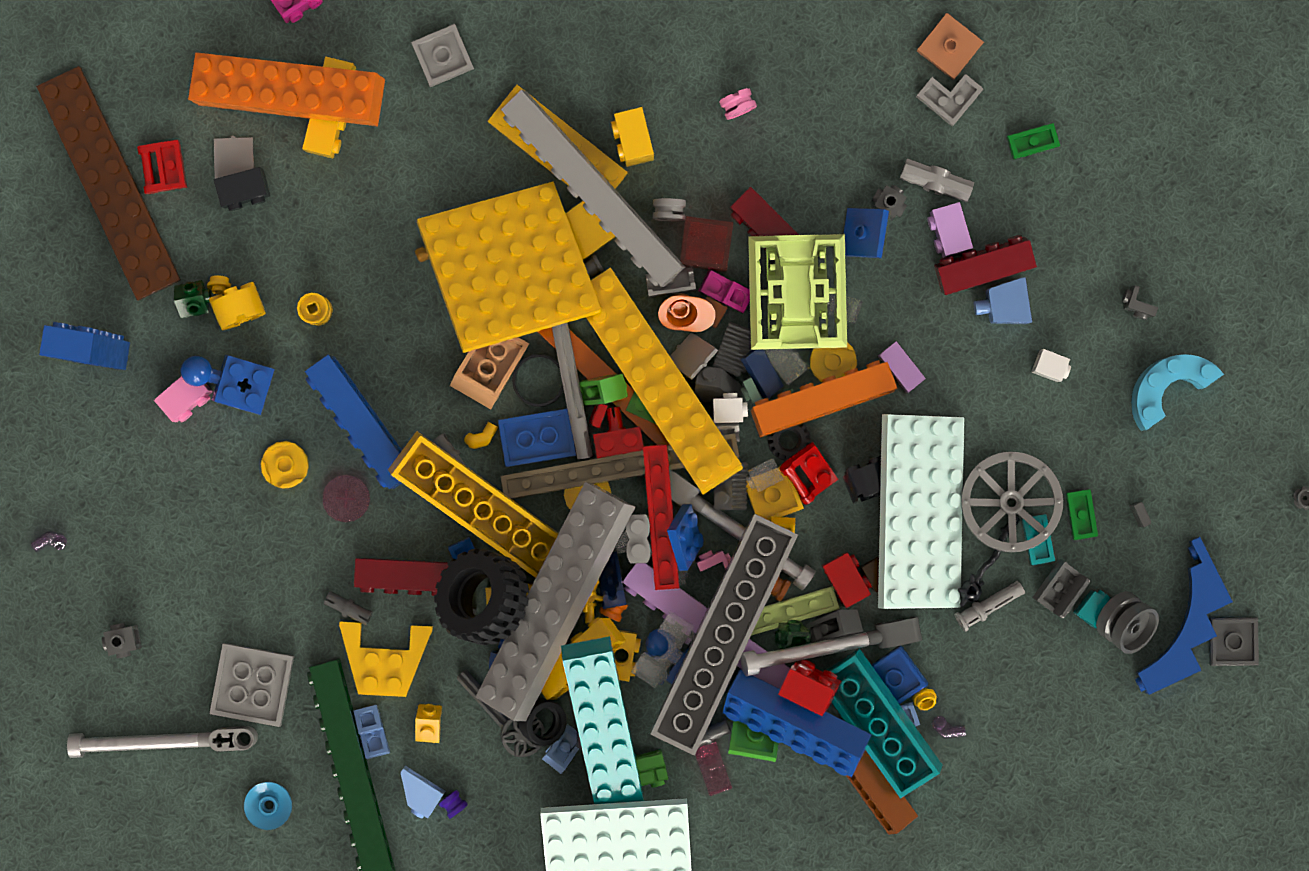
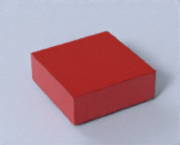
M596 404L589 419V424L600 428L608 405Z

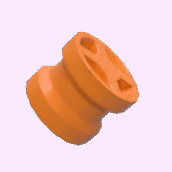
M628 604L607 609L601 607L599 612L620 622L622 619L621 614L623 610L627 609Z

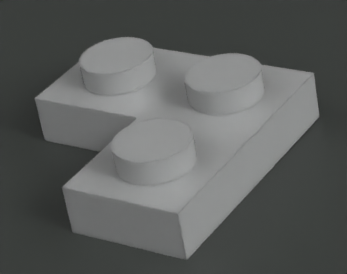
M965 74L950 92L932 77L916 97L953 127L982 92L983 88Z

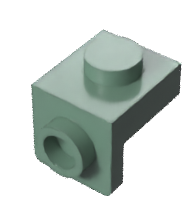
M752 378L742 382L743 388L740 390L746 402L750 400L752 405H754L755 402L763 399Z

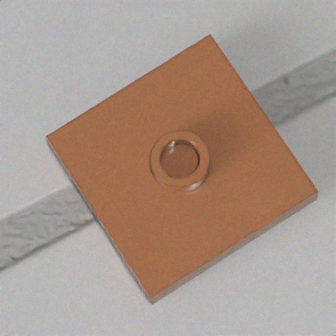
M946 13L918 48L917 52L954 80L984 42Z

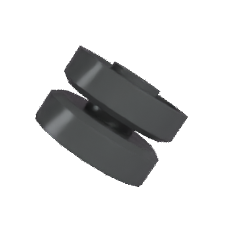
M1124 591L1111 598L1103 607L1096 624L1097 632L1109 642H1112L1122 652L1132 654L1143 648L1153 637L1158 627L1159 615L1155 609L1143 603L1133 593Z

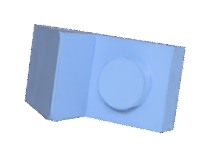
M567 724L561 738L548 747L545 756L542 758L560 774L567 768L579 750L576 747L577 731Z

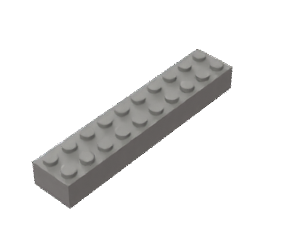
M584 483L527 595L529 602L528 606H525L524 612H526L524 619H520L518 622L520 624L515 631L512 630L510 632L511 635L504 640L476 695L477 699L513 721L527 720L562 652L561 646L566 644L635 506L597 485Z
M756 514L751 516L648 734L695 756L796 541L797 534Z

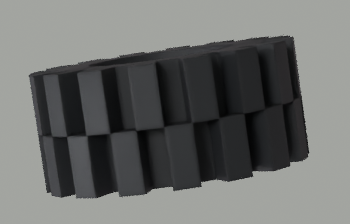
M803 423L769 434L767 440L773 455L783 461H787L811 443L810 432ZM784 431H793L798 436V443L794 448L785 449L780 444V436Z

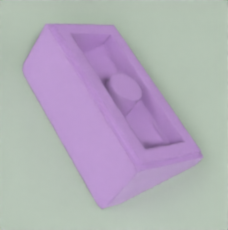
M897 341L878 355L883 363L888 361L893 377L906 393H909L926 379Z

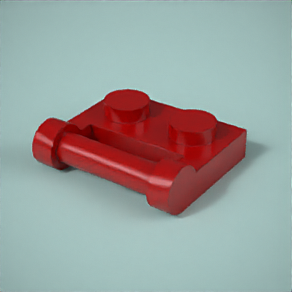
M179 140L137 147L138 154L141 155L146 185L143 187L144 194L187 188ZM156 152L160 177V183L155 184L150 156V153Z
M813 442L785 461L779 468L782 474L789 478L798 491L800 500L804 505L810 504L815 499V496L838 480ZM797 466L801 467L812 483V486L808 489L795 472Z

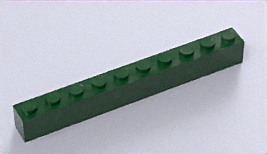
M338 658L309 667L310 672H307L310 686L314 685L316 695H313L316 709L320 708L322 718H319L322 732L326 731L328 741H325L328 755H332L334 764L331 765L334 778L339 780L338 796L340 801L345 803L346 810L343 811L346 824L351 826L352 833L349 835L351 845L357 849V868L359 871H396L367 759L365 758L360 734H358L341 660Z

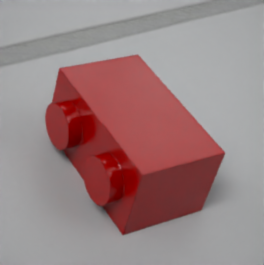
M845 552L821 565L845 608L871 595L868 589L872 588L865 575L861 577L857 568L860 567V564L854 554L849 556L848 552Z

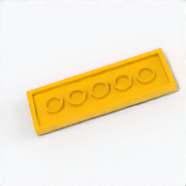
M516 85L487 122L552 173L551 169L553 167L548 161L544 163L535 154L537 149L532 144H526L519 136L521 131L516 126L512 128L503 118L505 114L501 109L520 90H523L520 86ZM532 97L616 189L628 172ZM564 179L561 180L569 186V184Z

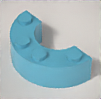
M1195 355L1170 356L1151 364L1138 378L1132 393V413L1140 431L1147 430L1165 417L1162 409V396L1164 390L1172 382L1184 380L1192 383L1197 389H1203L1224 374L1212 362Z

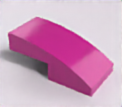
M712 270L707 272L698 290L741 313H744L750 301L749 289L734 281H730Z

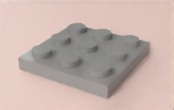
M223 643L210 714L281 727L294 656Z

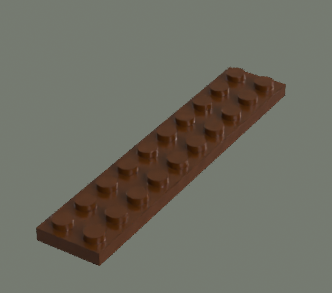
M78 66L36 86L136 300L139 301L181 281L82 68Z

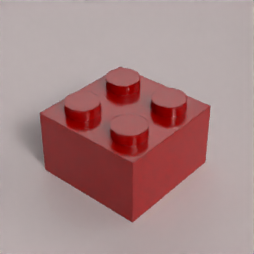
M803 659L802 661H796L790 668L778 695L823 716L829 708L841 680L837 679L836 674L827 670L822 672L815 668V664Z

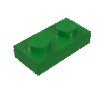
M1054 123L1007 136L1013 160L1060 146Z
M1091 489L1065 493L1073 540L1098 537Z

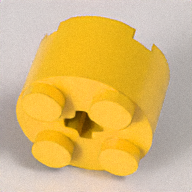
M254 282L242 285L240 290L236 286L223 291L224 296L219 294L209 298L221 330L240 326L241 323L255 320L266 314Z

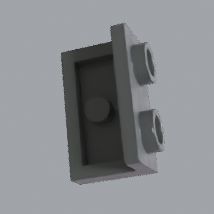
M1060 559L1032 598L1063 619L1072 610L1080 595L1085 592L1090 579Z

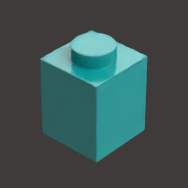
M1090 590L1074 613L1091 627L1097 629L1098 616L1111 598L1101 590L1098 592Z

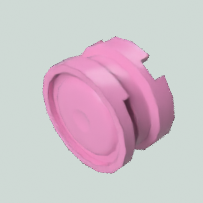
M750 88L739 90L738 93L730 94L719 101L721 107L725 108L727 120L743 115L757 107L755 100H752L750 97L752 95Z

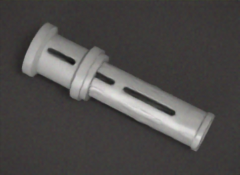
M1017 580L980 603L973 602L970 608L961 613L956 612L954 614L963 631L967 632L970 626L979 621L984 622L987 615L1017 597L1024 595L1025 591Z

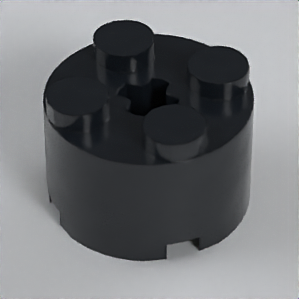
M881 456L869 460L867 466L861 468L858 464L847 468L846 472H844L845 475L842 478L853 504L858 502V498L863 502L880 495Z

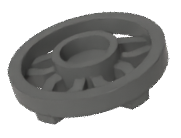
M535 716L532 725L536 723L537 725L533 732L536 733L540 728L541 736L545 734V729L542 722ZM508 718L504 722L500 737L502 745L510 754L516 757H527L533 755L542 747L541 745L531 743L522 735L519 725L517 726V721ZM513 722L514 730L506 732L508 726ZM513 735V739H506V737ZM507 743H515L514 750L510 749ZM521 744L523 747L519 752V745ZM526 744H528L530 747H533V748L530 749V750H528V751H526V749H527V745H526Z

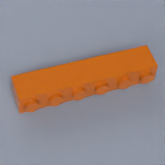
M879 360L866 365L867 369L858 371L857 368L844 372L845 376L836 379L835 375L823 379L822 384L814 386L813 383L801 386L798 392L791 394L789 390L778 394V399L769 401L768 398L755 402V406L751 409V414L759 436L763 437L893 393L897 386L888 361L880 363Z

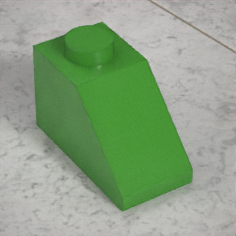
M623 374L606 375L579 381L583 405L606 404L628 397L627 384Z

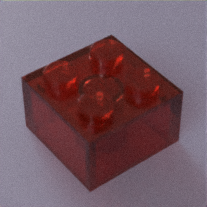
M686 216L680 257L683 265L690 268L726 272L733 222Z

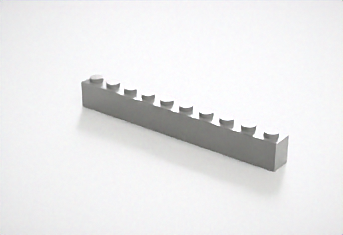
M520 90L501 109L505 114L504 120L512 128L516 126L521 131L519 134L521 139L526 144H532L537 149L535 154L544 163L546 161L550 163L553 167L551 169L552 173L559 180L564 179L569 184L567 187L568 191L577 198L579 196L585 202L583 207L592 216L594 214L597 215L601 220L599 225L607 233L611 231L616 236L614 240L623 251L627 249L633 255L631 257L633 263L638 268H645L649 273L647 278L655 286L659 284L661 287H665L685 268L683 263L527 91Z

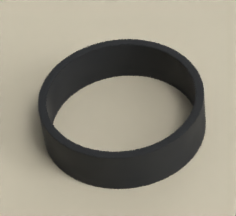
M534 354L518 363L513 372L512 384L515 393L523 402L531 406L543 407L555 402L562 394L564 388L562 383L558 394L552 400L542 404L528 402L519 394L516 387V375L521 365L527 360L537 357L546 358L554 362L560 370L558 362L553 358L543 354Z

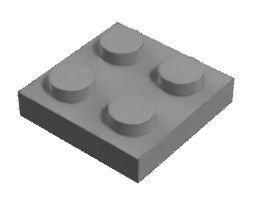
M455 24L411 42L430 87L474 69Z

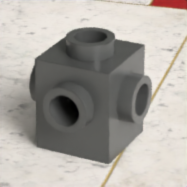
M886 185L883 190L878 189L871 201L875 202L872 209L888 210V219L892 221L896 216L901 217L907 207L904 204L907 197L903 195L904 191L897 186L891 185L889 187ZM888 197L895 200L894 205L887 204L886 200Z
M124 623L111 625L110 631L103 632L102 645L103 649L108 652V656L116 654L117 659L131 656L130 651L142 648L137 625L125 627Z

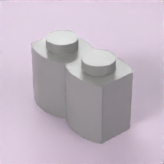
M646 514L631 515L626 524V532L629 537L626 553L630 563H647L650 558V545L647 540L650 523Z

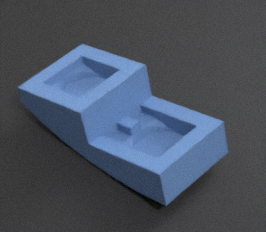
M373 705L354 710L365 758L370 759L389 754L390 750L378 706Z

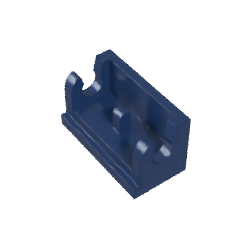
M616 551L612 552L610 561L606 563L598 580L600 595L603 597V609L627 605Z

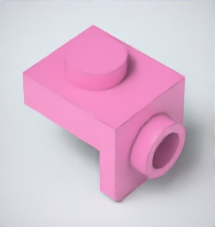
M710 550L699 555L700 560L696 564L700 572L722 562L726 570L731 557L729 553L724 555L722 550L714 554Z

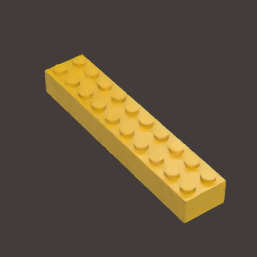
M611 267L592 279L591 283L601 312L588 316L586 319L704 495L742 470L741 462Z

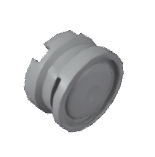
M671 198L653 200V207H655L653 220L685 221L683 208L686 207V200Z

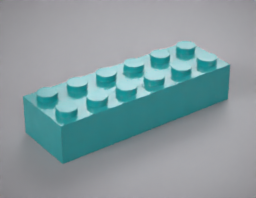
M860 648L827 669V671L836 674L837 679L841 680L832 700L833 705L845 722L872 734L865 750L900 799L940 774L943 766Z

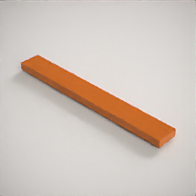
M552 327L537 331L556 349ZM569 329L576 368L585 378L592 379L616 374ZM627 384L628 397L613 401L612 403L616 407H621L620 411L637 427L640 426L641 431L656 445H670L656 424L626 411L634 393V390Z

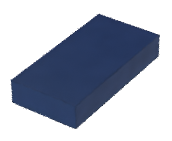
M763 349L751 350L741 358L743 365L763 399H769L784 386Z

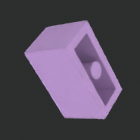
M960 202L934 209L930 212V217H927L930 230H935L937 239L934 240V245L938 254L941 253L944 258L973 248Z

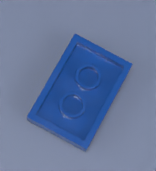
M568 409L498 420L505 467L576 456Z

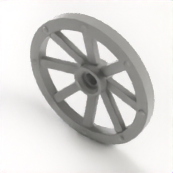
M1003 452L986 458L971 471L962 491L961 506L968 528L982 543L999 551L1021 552L1038 546L1053 533L1062 515L1063 494L1055 474L1042 461L1025 453ZM1007 462L1006 492L985 471L986 469L995 464ZM1015 462L1028 464L1038 470L1018 492L1015 491ZM980 476L1000 499L970 498L972 487L977 478ZM1044 476L1052 489L1054 498L1023 499V496ZM1010 499L1014 500L1016 505L1009 507L1007 501ZM1054 505L1052 517L1046 528L1023 509V507ZM970 506L1000 507V510L980 528L972 515ZM1005 514L1008 515L1009 543L996 540L986 534ZM1016 514L1039 534L1030 540L1017 543Z

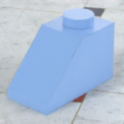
M405 766L401 771L407 805L412 808L411 812L417 817L429 818L445 790Z

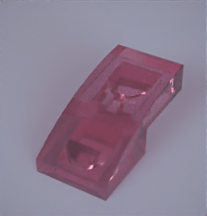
M717 743L698 748L695 756L710 797L731 790L732 786Z

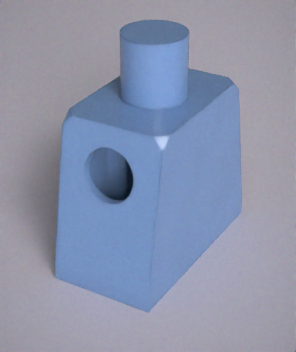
M1020 278L985 290L986 300L974 301L975 315L989 314L990 323L1029 324L1032 322L1026 278Z

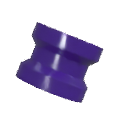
M457 789L438 803L441 808H445L449 819L468 805L465 800L459 797L460 793Z

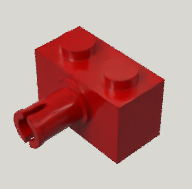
M614 407L615 417H613L612 408H608L606 414L609 430L605 433L593 435L597 459L643 450L644 445L640 426L628 429L623 428L621 407Z

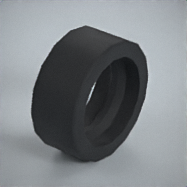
M538 698L527 720L519 721V729L522 735L528 741L541 746L552 745L558 741L567 725L566 714L563 708L556 702L545 698ZM543 708L550 709L553 714V722L550 729L541 736L536 735L533 732L532 726L535 715Z

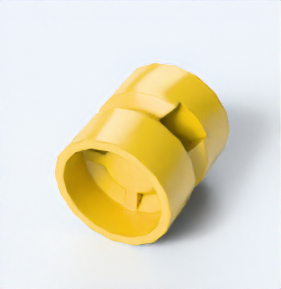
M318 293L305 294L300 298L297 305L300 318L311 325H324L332 316L333 309L330 301Z

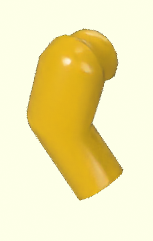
M488 422L482 433H468L464 438V442L472 449L485 447L491 442L498 427Z

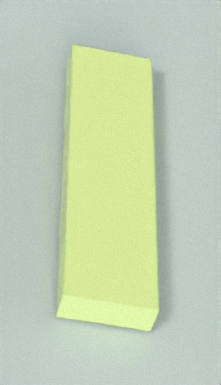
M833 586L765 606L751 636L840 609Z

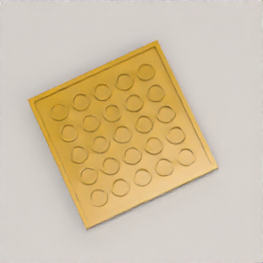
M554 181L417 219L418 228L463 353L601 312L598 299Z

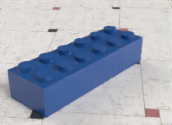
M53 322V326L44 325L39 355L126 370L130 342L124 341V336L90 327H75L69 324Z
M331 355L325 356L305 371L308 375L306 378L307 383L313 390L316 389L321 393L322 397L319 399L326 409L334 411L336 414L334 417L335 422L341 429L344 428L349 432L348 440L355 449H361L364 453L362 459L366 465L377 471L378 475L375 477L383 488L395 489L402 482L393 477L388 469L402 449L336 357Z
M742 670L739 671L727 694L722 713L726 714L730 720L746 724L752 731L768 735L774 742L790 746L796 753H804L812 757L818 764H826L834 768L840 775L853 776L872 734L827 712L820 716L778 695L779 688L752 675L745 676Z

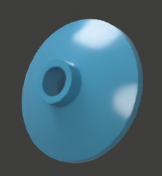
M274 782L259 783L246 795L244 801L245 815L250 823L259 829H276L282 826L291 814V797L280 784ZM270 800L273 802L274 806L272 809H268L265 806L266 801Z

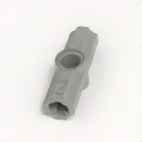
M910 159L906 160L900 179L922 186L928 192L932 190L935 191L936 195L942 196L944 194L964 202H968L974 186V182L952 175L950 171L938 166L929 167Z

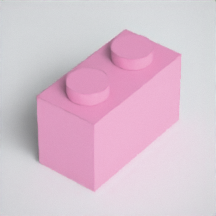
M181 376L154 401L172 422H184L193 414L191 410L197 405L201 407L210 400L209 394L213 391L207 384L191 386Z

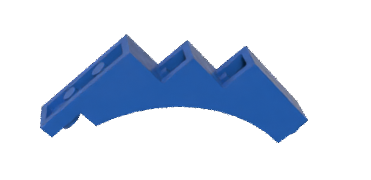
M1200 537L1189 541L1191 546L1188 547V551L1192 559H1197L1199 563L1188 568L1189 600L1180 630L1172 643L1156 660L1136 672L1138 678L1135 679L1137 686L1141 692L1145 690L1148 695L1201 671L1191 648L1217 637L1206 614L1233 602Z

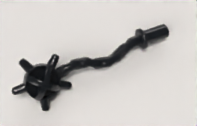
M1016 516V526H1017V524H1018L1019 521H1020V518H1018V517ZM1008 522L1004 527L1000 528L1002 534L998 539L999 541L1005 542L1007 536H1009ZM995 549L989 560L978 569L976 575L970 574L969 580L965 581L961 588H958V592H960L962 597L959 604L961 607L967 602H979V597L982 594L981 587L985 584L981 578L985 571L999 558L1002 551Z

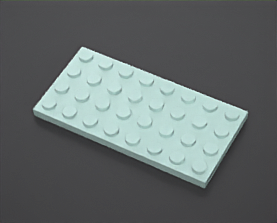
M882 414L878 608H960L961 594L958 592V588H961L964 417Z

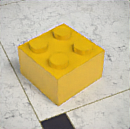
M642 107L614 114L615 121H611L614 139L619 138L620 144L617 145L620 162L625 161L626 167L653 161L654 152Z

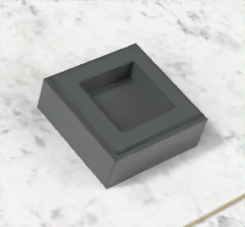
M1135 502L1129 505L1139 527H1146L1151 524L1150 517L1142 502Z

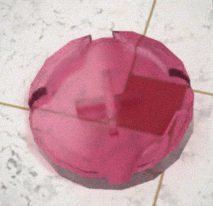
M350 475L338 476L331 480L324 489L323 507L328 515L337 521H356L369 508V490L365 483L357 477Z

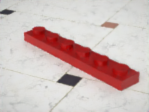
M667 444L643 446L655 590L679 589L678 566L667 532L674 519Z

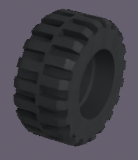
M470 549L468 552L464 551L458 554V559L453 558L447 564L449 567L443 569L440 574L442 576L440 582L437 581L435 587L438 589L437 595H434V603H437L435 611L436 615L441 617L439 619L440 624L443 628H446L450 635L479 645H493L499 643L501 639L505 640L511 635L510 632L512 630L515 631L520 624L518 622L520 619H524L526 614L524 609L525 606H528L529 598L526 597V593H529L528 584L524 583L526 581L524 572L520 571V566L512 561L511 558L486 549ZM489 578L491 583L490 600L486 608L475 617L472 609L474 592L484 579Z

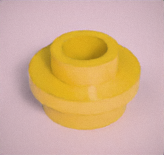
M211 276L210 281L207 283V288L212 290V293L219 295L224 294V290L231 288L228 277Z
M923 688L913 696V702L920 710H929L935 706L937 696L934 690Z

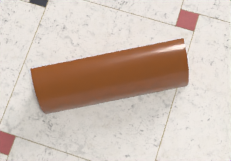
M865 750L853 776H846L888 835L898 834L916 819L918 815L905 797L900 799Z

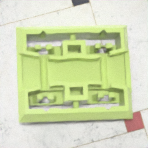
M845 234L748 236L751 350L847 347ZM826 247H833L834 288H829V279H827ZM760 248H766L767 289L765 290L760 288ZM818 257L820 259L824 258V263H820V267H818ZM768 258L775 260V264H770V268L768 267ZM829 294H835V337L828 338L827 303L829 302ZM767 295L768 339H762L761 296ZM819 317H821V319H826V323H822L821 327L819 324ZM770 318L771 320H776V325H771V328Z

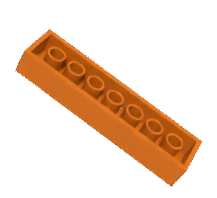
M195 53L188 100L200 106L378 126L385 79L375 72Z

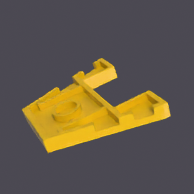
M340 621L339 626L358 694L406 697L432 633L433 626L411 625L409 650L361 647L362 623Z

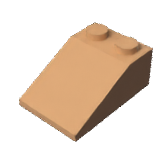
M516 337L469 351L455 373L450 386L487 408L492 409L529 343Z

